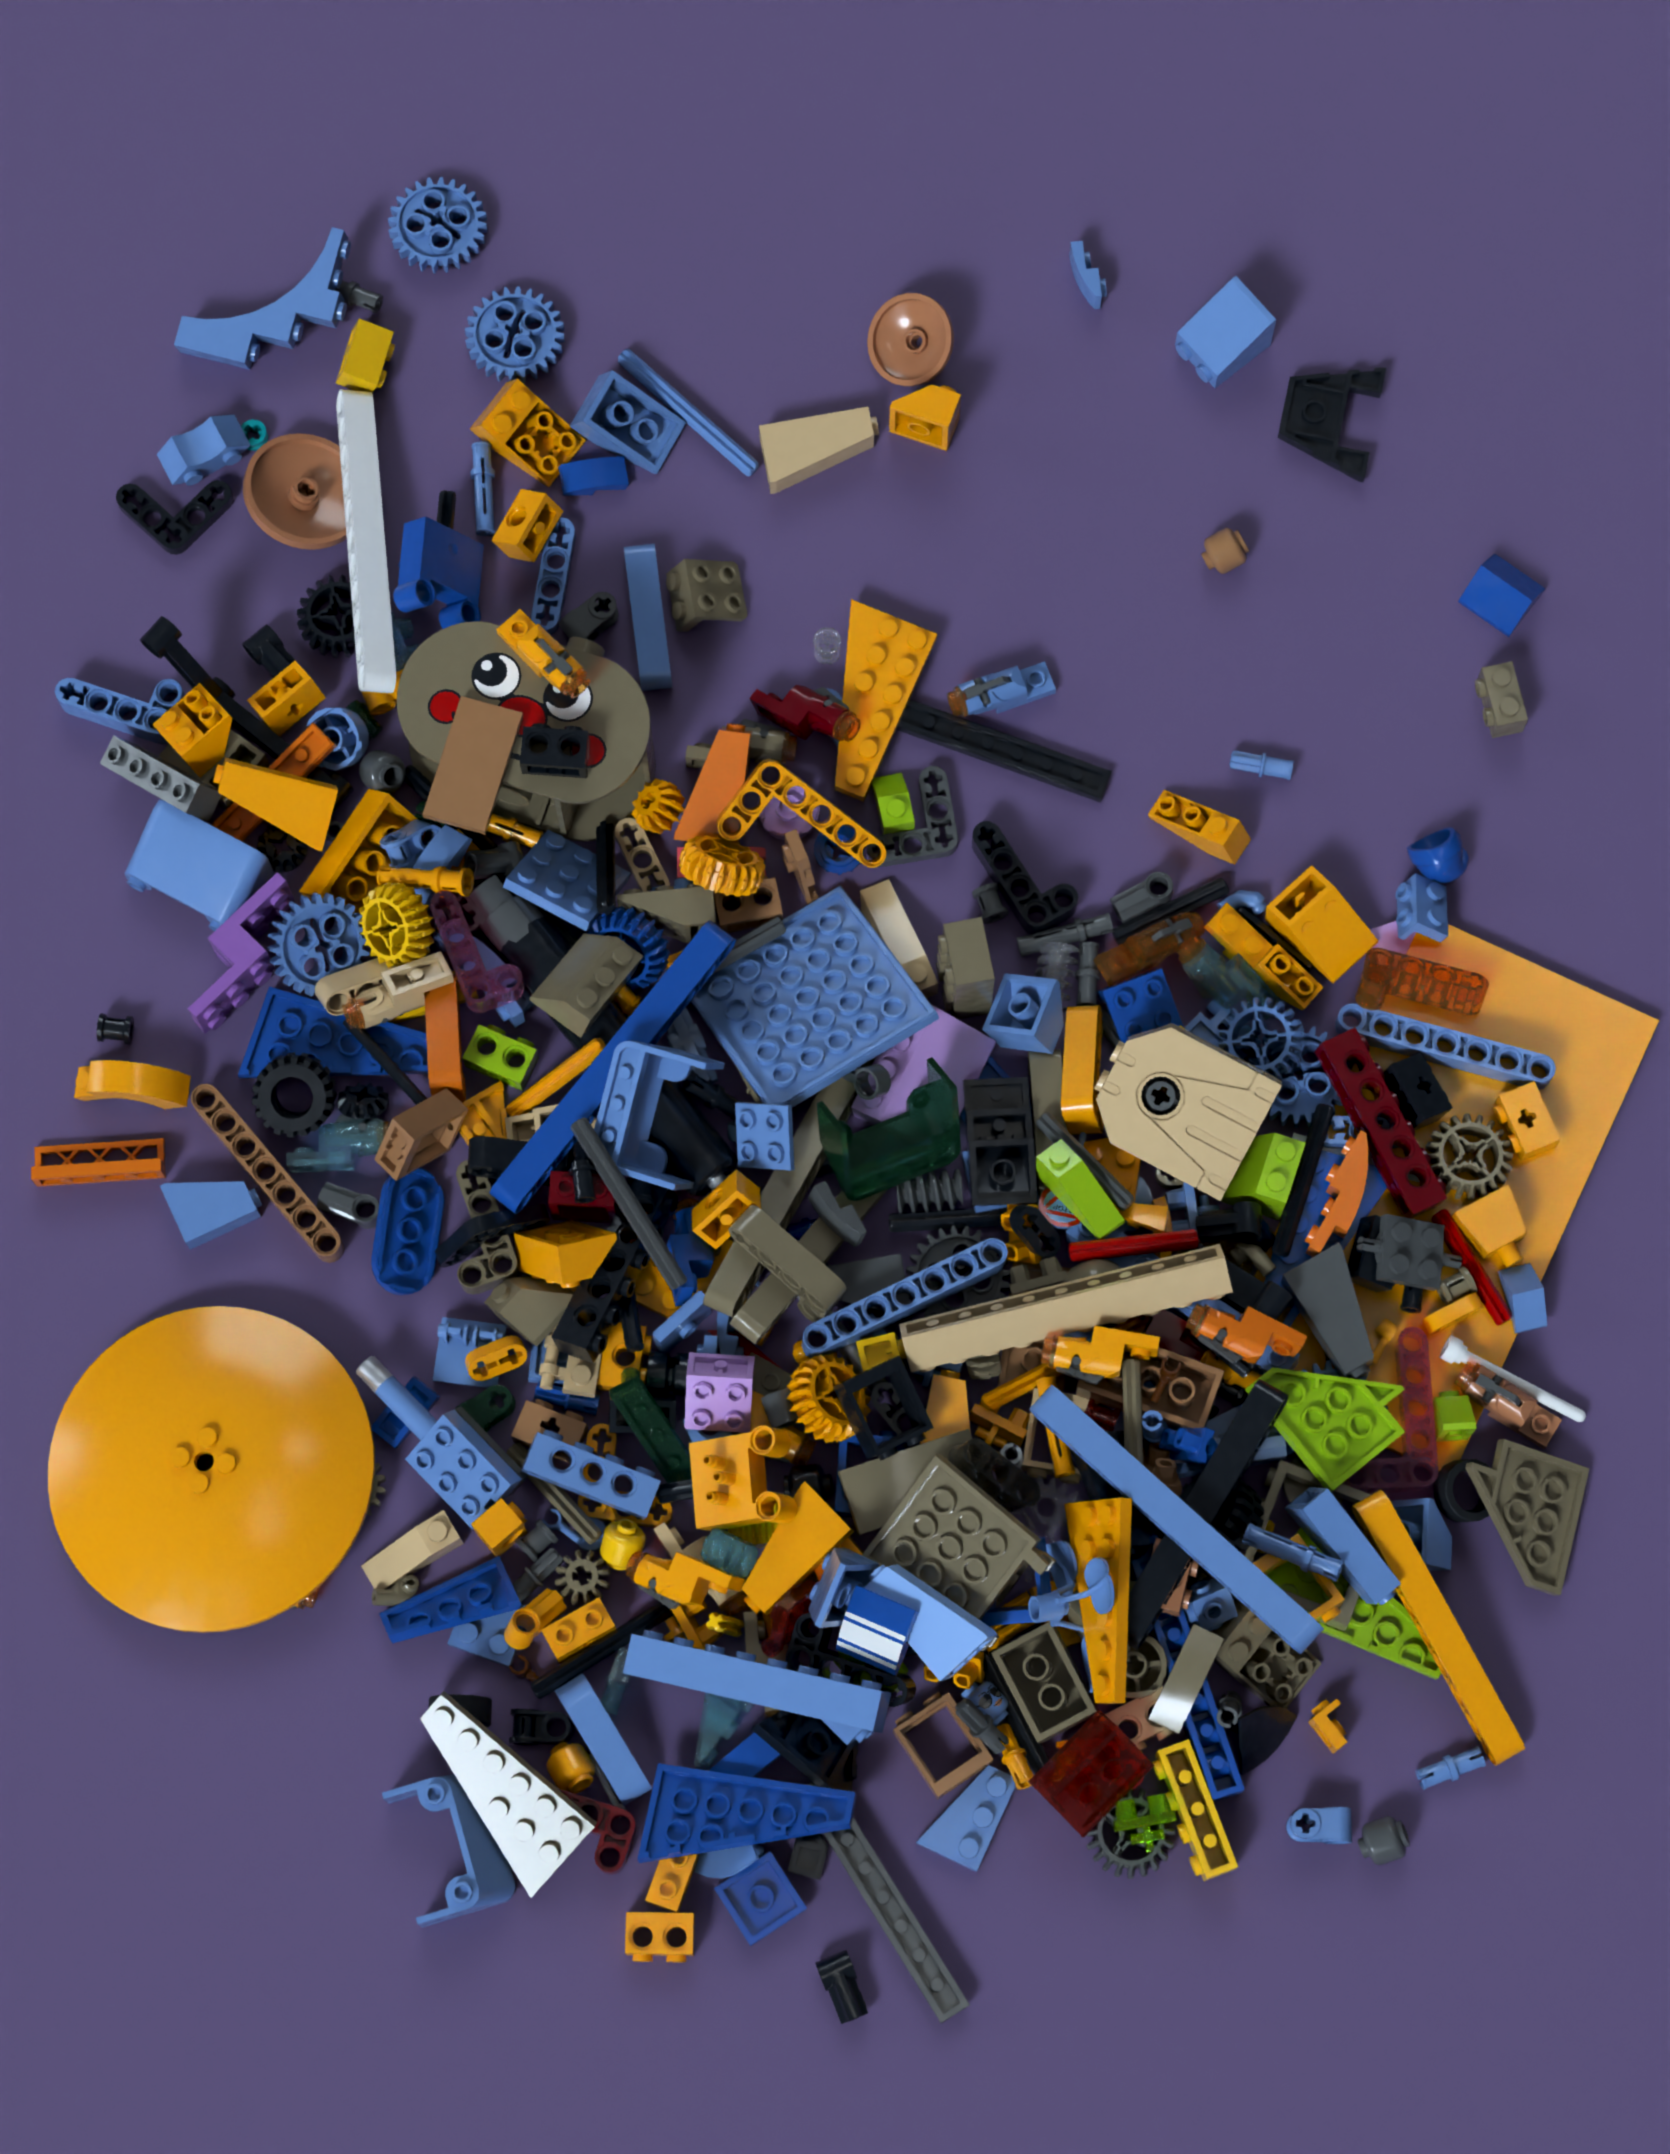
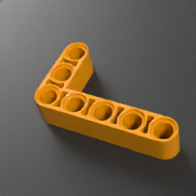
M774 759L763 760L757 765L717 819L719 834L728 841L738 840L746 833L774 796L863 865L875 868L880 866L886 858L885 846L876 836ZM769 766H774L779 770L778 779L772 783L765 782L761 777L762 771ZM792 786H800L804 789V796L798 802H792L787 798V792ZM747 792H755L759 795L760 801L757 806L747 808L742 804L743 796ZM819 805L827 806L830 811L828 818L824 821H816L812 817L814 808ZM729 817H735L740 821V828L734 833H727L722 828L724 820ZM845 824L853 826L855 830L853 837L847 841L841 840L837 836L839 828ZM869 844H876L880 849L879 855L873 860H867L863 857V849Z

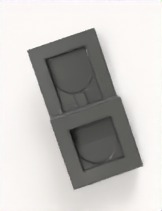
M826 1181L814 1185L808 1200L819 1217L844 1241L854 1247L860 1245L867 1231L853 1205L840 1208Z

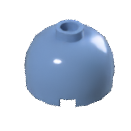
M328 707L317 711L308 720L306 727L314 722L337 745L318 766L331 770H343L357 764L364 757L369 745V732L365 722L356 712L348 708Z

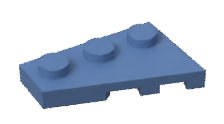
M988 1765L919 1838L916 1844L977 1872L1015 1789L1013 1777Z

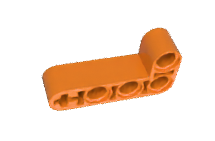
M453 974V983L424 993L428 1079L431 1096L447 1088L456 1098L464 1102L466 1101V1085L462 1068L459 989L457 975Z

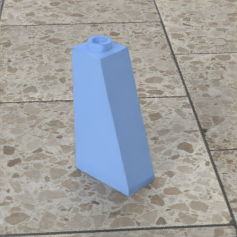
M883 1564L868 1577L871 1581L864 1587L865 1589L919 1612L907 1642L939 1681L952 1678L998 1635L994 1629L898 1564L887 1567Z

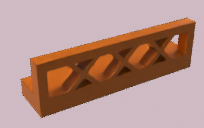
M163 1138L34 1147L35 1166L31 1167V1180L37 1187L166 1178L165 1140ZM157 1147V1158H136L144 1148ZM127 1149H135V1150H134V1151L132 1152V1154H131ZM112 1150H122L128 1156L126 1160L106 1162L104 1160ZM94 1151H103V1152H102L100 1155H98V1154L95 1153ZM80 1152H89L96 1158L93 1163H72ZM65 1153H71L67 1158L63 1155ZM57 1154L64 1162L61 1165L43 1166V1155Z

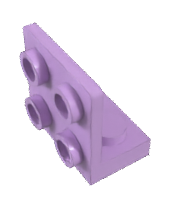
M689 1352L686 1374L685 1429L750 1432L755 1356Z

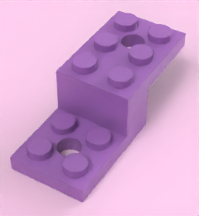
M278 872L208 937L216 956L229 969L187 1008L196 1025L205 1034L211 1029L216 1030L226 1020L225 1015L234 1007H241L250 996L248 993L257 985H264L273 974L271 971L275 968L269 962L270 957L267 951L254 938L261 937L268 930L269 923L276 916L281 917L279 911L287 912L290 909L289 902L294 900L287 881Z

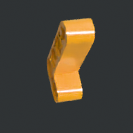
M1100 1005L1071 1006L1066 1009L1061 1111L1067 1130L1071 1135L1080 1134L1081 1132L1086 1134L1103 1133L1104 1123L1096 1101L1099 1091L1094 1089L1100 1078L1103 1015Z

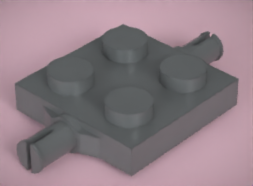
M1385 1214L1380 1217V1230L1376 1240L1360 1236L1357 1241L1359 1243L1357 1245L1358 1250L1375 1253L1377 1262L1376 1280L1435 1291L1440 1289L1442 1267L1447 1266L1459 1269L1462 1262H1457L1462 1260L1460 1255L1444 1253L1445 1225Z

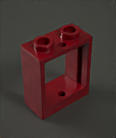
M551 1171L548 1204L553 1220L611 1223L619 1206L598 1173H592L596 1200L583 1204L575 1202L573 1176L569 1175V1172Z

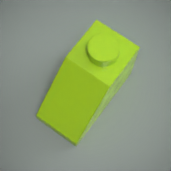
M902 773L874 778L872 788L882 835L914 830V815L909 792Z
M1459 1391L1440 1392L1439 1397H1435L1431 1402L1435 1442L1468 1440L1477 1429L1468 1395L1459 1396Z

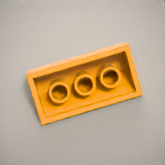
M368 789L299 892L308 897L310 901L313 892L320 894L322 899L325 893L333 895L334 900L339 896L345 899V905L350 903L355 906L353 914H361L359 908L364 905L362 899L369 895V891L379 887L376 878L379 867H389L391 863L386 849L380 846V840L384 836L409 824L411 821L418 819L389 793ZM426 831L422 835V841L426 837Z

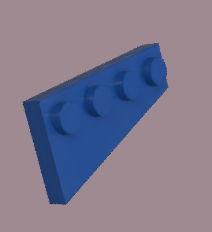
M498 1556L379 1613L393 1644L523 1608L501 1558Z

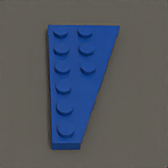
M269 986L238 1076L239 1078H257L269 1062H272L276 1057L286 1056L288 1053L293 1052L296 1055H301L302 1053L309 1054L311 1059L318 1058L321 1060L320 1064L324 1068L326 1066L331 1071L329 1073L330 1076L389 1074L344 1026V1020L351 1015L362 1025L363 1020L361 1017L358 1018L356 1012L352 1011L343 1015L333 1016L326 1011L320 1001ZM390 1022L365 1029L405 1074H428L426 1033Z
M1324 1150L1321 1151L1289 1256L1281 1257L1272 1253L1271 1261L1277 1268L1265 1277V1284L1268 1281H1272L1284 1288L1281 1284L1283 1274L1312 1258L1306 1254L1310 1244L1305 1242V1239L1314 1224L1320 1227L1324 1221L1325 1216L1320 1213L1328 1199L1331 1197L1336 1200L1334 1196L1326 1192L1330 1183L1325 1178L1334 1163L1339 1166L1345 1158L1344 1156ZM1368 1164L1363 1197L1345 1238L1343 1239L1332 1232L1321 1252L1338 1242L1344 1250L1357 1232L1361 1218L1368 1216L1387 1189L1375 1165ZM1295 1305L1283 1321V1324L1289 1327L1300 1314Z
M658 1763L637 1859L639 1863L851 1829L857 1798L856 1792Z

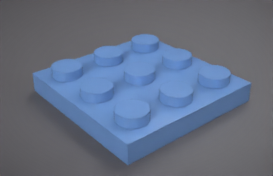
M550 830L546 831L505 878L503 888L586 932L592 926L594 920L602 914L597 911L596 854ZM615 864L617 896L627 884L631 873Z

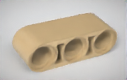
M378 958L338 971L321 978L316 983L315 995L326 1011L333 1016L355 1011L353 998L359 996L363 991L382 985L381 972L396 966L388 968L386 962L379 964Z

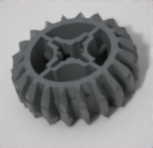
M1116 1788L1112 1791L1114 1801H1111L1105 1794L1101 1797L1102 1803L1106 1806L1104 1809L1097 1804L1092 1806L1093 1812L1099 1816L1098 1818L1093 1816L1086 1818L1088 1824L1095 1826V1829L1084 1831L1085 1836L1095 1837V1841L1088 1843L1086 1847L1088 1850L1098 1847L1100 1852L1093 1856V1860L1097 1862L1102 1857L1107 1859V1862L1102 1867L1104 1871H1107L1112 1864L1117 1866L1114 1872L1115 1877H1120L1123 1868L1127 1869L1128 1879L1134 1878V1868H1138L1140 1875L1146 1877L1148 1874L1145 1865L1149 1864L1151 1869L1157 1871L1159 1865L1155 1858L1158 1857L1164 1862L1169 1858L1161 1850L1162 1847L1166 1849H1173L1174 1843L1165 1840V1836L1171 1837L1176 1834L1175 1829H1165V1825L1174 1820L1173 1816L1162 1818L1160 1814L1167 1809V1805L1162 1804L1156 1809L1153 1804L1158 1796L1155 1794L1150 1797L1148 1802L1143 1800L1146 1792L1143 1788L1139 1790L1137 1798L1133 1797V1789H1126V1797L1122 1798L1119 1789ZM1130 1805L1141 1808L1136 1816L1129 1820L1122 1819L1119 1816L1116 1817L1111 1813L1112 1810L1121 1806ZM1148 1815L1152 1817L1157 1828L1156 1845L1143 1832V1823ZM1140 1819L1135 1831L1138 1839L1134 1841L1131 1838L1130 1841H1126L1120 1847L1125 1835V1831L1121 1829L1122 1826L1126 1825L1128 1828L1130 1824L1134 1825L1136 1820ZM1104 1821L1110 1824V1827L1117 1834L1116 1845L1111 1851L1103 1839L1102 1828ZM1129 1846H1137L1150 1853L1138 1860L1119 1858Z

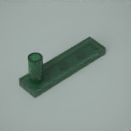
M632 1367L624 1369L621 1373V1384L609 1389L611 1399L667 1483L692 1479L690 1453L641 1380L640 1372Z

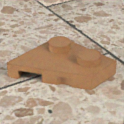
M795 829L784 834L785 845L781 846L783 852L782 860L787 872H794L808 905L819 897L813 886L815 881L809 858Z

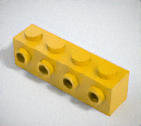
M1187 1739L1158 1750L1155 1753L1157 1760L1152 1761L1153 1768L1158 1780L1164 1779L1169 1792L1164 1793L1170 1811H1177L1181 1824L1176 1825L1182 1843H1189L1193 1856L1189 1857V1861L1195 1876L1201 1875L1203 1881H1207L1237 1869L1238 1864L1190 1740Z

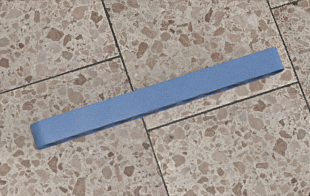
M1051 1385L1029 1408L1030 1412L1122 1496L1131 1498L1132 1505L1297 1653L1302 1654L1324 1630L1307 1611L1054 1385Z

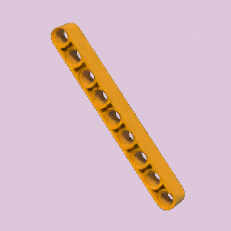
M1380 1489L1351 1506L1353 1514L1366 1538L1401 1584L1395 1590L1487 1757L1497 1766L1523 1751L1525 1746L1387 1495Z

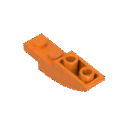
M1362 1130L1356 1139L1352 1136L1349 1137L1341 1151L1346 1157L1340 1166L1334 1163L1325 1178L1330 1183L1326 1192L1334 1196L1336 1200L1331 1197L1328 1199L1320 1213L1325 1216L1324 1221L1320 1227L1314 1224L1305 1239V1242L1310 1244L1306 1254L1311 1257L1321 1253L1332 1232L1344 1239L1357 1214L1363 1197L1368 1171L1367 1133Z

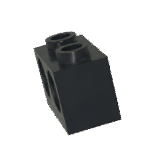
M539 723L533 724L531 727L523 726L520 755L522 774L587 778L590 748L588 731H583L581 727L577 726L553 729L549 725ZM538 743L548 746L542 753L531 751V748ZM568 746L580 748L579 752L572 756L563 753L564 749Z

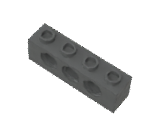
M114 735L100 762L101 765L181 811L206 821H210L222 796L218 793L217 789L152 752Z

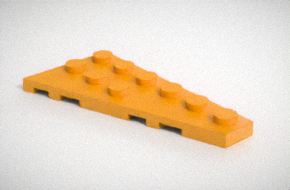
M852 599L842 702L849 707L853 716V722L847 733L839 738L835 790L864 802L934 647L938 634Z
M1120 1497L1065 1503L1070 1545L1074 1551L1078 1566V1574L1076 1576L1078 1593L1089 1589L1085 1581L1084 1571L1087 1563L1097 1557H1102L1108 1562L1109 1575L1114 1585V1606L1107 1614H1099L1094 1609L1091 1596L1079 1599L1095 1703L1099 1704L1125 1703L1132 1499Z

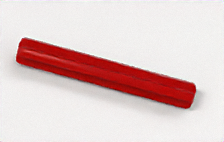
M1446 1209L1435 1213L1431 1218L1432 1222L1445 1225L1444 1241L1453 1255H1460L1462 1257V1260L1457 1262H1462L1460 1267H1466L1472 1275L1477 1286V1294L1495 1324L1502 1325L1512 1318L1511 1311L1452 1216Z
M1191 1229L1071 1242L1068 1250L1070 1260L1075 1262L1094 1258L1102 1259L1195 1249L1198 1247L1199 1241L1197 1231Z

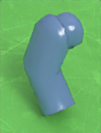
M1238 890L1217 903L1218 909L1225 903H1228L1235 910L1240 907H1247L1255 915L1264 912L1267 905L1263 901L1265 897L1260 892Z

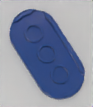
M418 1168L397 1181L389 1176L381 1190L371 1266L377 1282L386 1291L395 1295H409L420 1291L431 1281L435 1271L437 1259L435 1250L439 1245L444 1210V1193L441 1185L438 1186L431 1172L423 1168Z

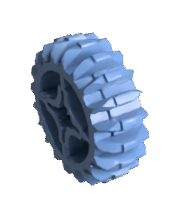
M1254 997L1253 1007L1251 1008L1246 1001H1242L1241 1007L1244 1011L1239 1013L1235 1008H1232L1230 1012L1235 1017L1234 1020L1223 1019L1222 1022L1229 1027V1030H1219L1218 1035L1227 1039V1041L1218 1043V1047L1223 1050H1229L1227 1052L1240 1059L1241 1057L1237 1049L1254 1050L1256 1057L1259 1059V1065L1254 1066L1269 1074L1273 1073L1275 1077L1282 1080V1074L1279 1070L1284 1068L1288 1073L1293 1072L1292 1067L1288 1064L1289 1061L1292 1060L1295 1063H1300L1301 1061L1294 1054V1051L1305 1050L1303 1044L1296 1042V1040L1305 1038V1033L1303 1031H1294L1302 1025L1300 1019L1290 1021L1294 1017L1295 1012L1290 1008L1283 1013L1285 1004L1282 1001H1279L1274 1008L1273 1000L1270 997L1265 999L1263 1006H1261L1260 999ZM1264 1016L1280 1020L1286 1032L1269 1031L1267 1024L1264 1022ZM1254 1018L1251 1031L1237 1039L1241 1028ZM1261 1031L1268 1038V1042H1264L1266 1045L1262 1047V1050L1255 1043V1039H1259L1257 1036L1261 1034ZM1286 1042L1281 1055L1269 1063L1272 1050Z

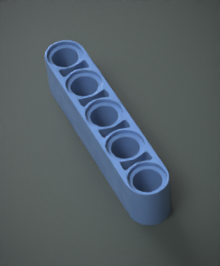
M655 543L624 547L641 690L650 691L673 688Z

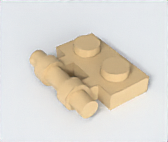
M555 1327L545 1337L544 1341L546 1354L544 1363L540 1364L539 1375L541 1376L540 1388L552 1390L554 1379L563 1380L562 1393L595 1398L602 1353H599L594 1363L568 1355L566 1368L557 1366L559 1350L552 1339Z

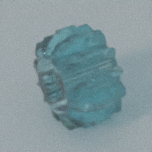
M719 1528L712 1529L710 1534L706 1536L701 1551L703 1560L718 1569L741 1578L749 1575L757 1562L759 1554L756 1546Z

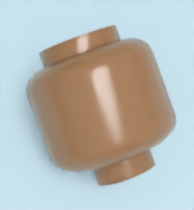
M1224 528L1204 540L1206 551L1201 553L1209 570L1216 568L1219 573L1226 574L1246 562V553L1249 552V549L1238 530L1233 532L1230 528Z

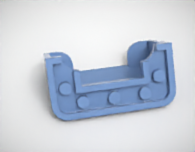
M158 800L150 814L124 875L128 879L127 884L137 891L143 892L145 889L152 890L154 888L205 915L206 919L210 922L208 927L216 931L275 873L268 858L257 849L201 819L181 811L164 800Z

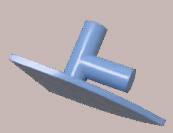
M754 1844L700 1853L695 1873L708 1878L719 1879L736 1875L764 1855V1848Z

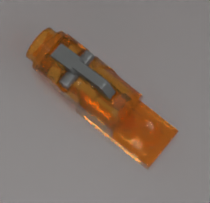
M1181 912L1128 937L1123 944L1098 954L1093 961L1108 986L1111 987L1160 965L1167 956L1198 941L1205 933V924L1198 913Z

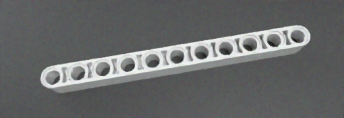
M340 389L337 396L336 412L358 686L362 692L393 693L396 685V664L372 392Z

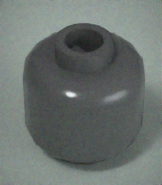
M374 750L369 752L361 761L359 775L361 781L368 788L390 794L396 792L402 786L406 776V769L399 757L385 750Z
M1385 1816L1364 1824L1362 1828L1363 1837L1358 1839V1845L1363 1857H1370L1376 1865H1384L1403 1858L1406 1854V1847L1410 1846V1840L1401 1820L1396 1821L1391 1816Z

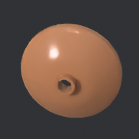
M918 293L901 294L884 303L873 317L867 338L869 357L874 368L887 381L906 387L919 386L934 379L945 368L953 350L954 331L948 313L936 300ZM921 337L922 345L917 347L916 341Z

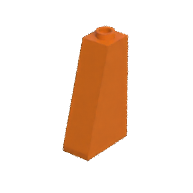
M727 723L726 728L718 730L677 826L674 840L688 841V839L695 836L704 837L705 835L710 837L718 836L724 839L719 834L717 819L747 780L752 731H745L746 725ZM744 795L743 798H742V804H743V805H744L745 795ZM729 817L724 820L722 828L727 833H734L739 830L740 821L735 817Z

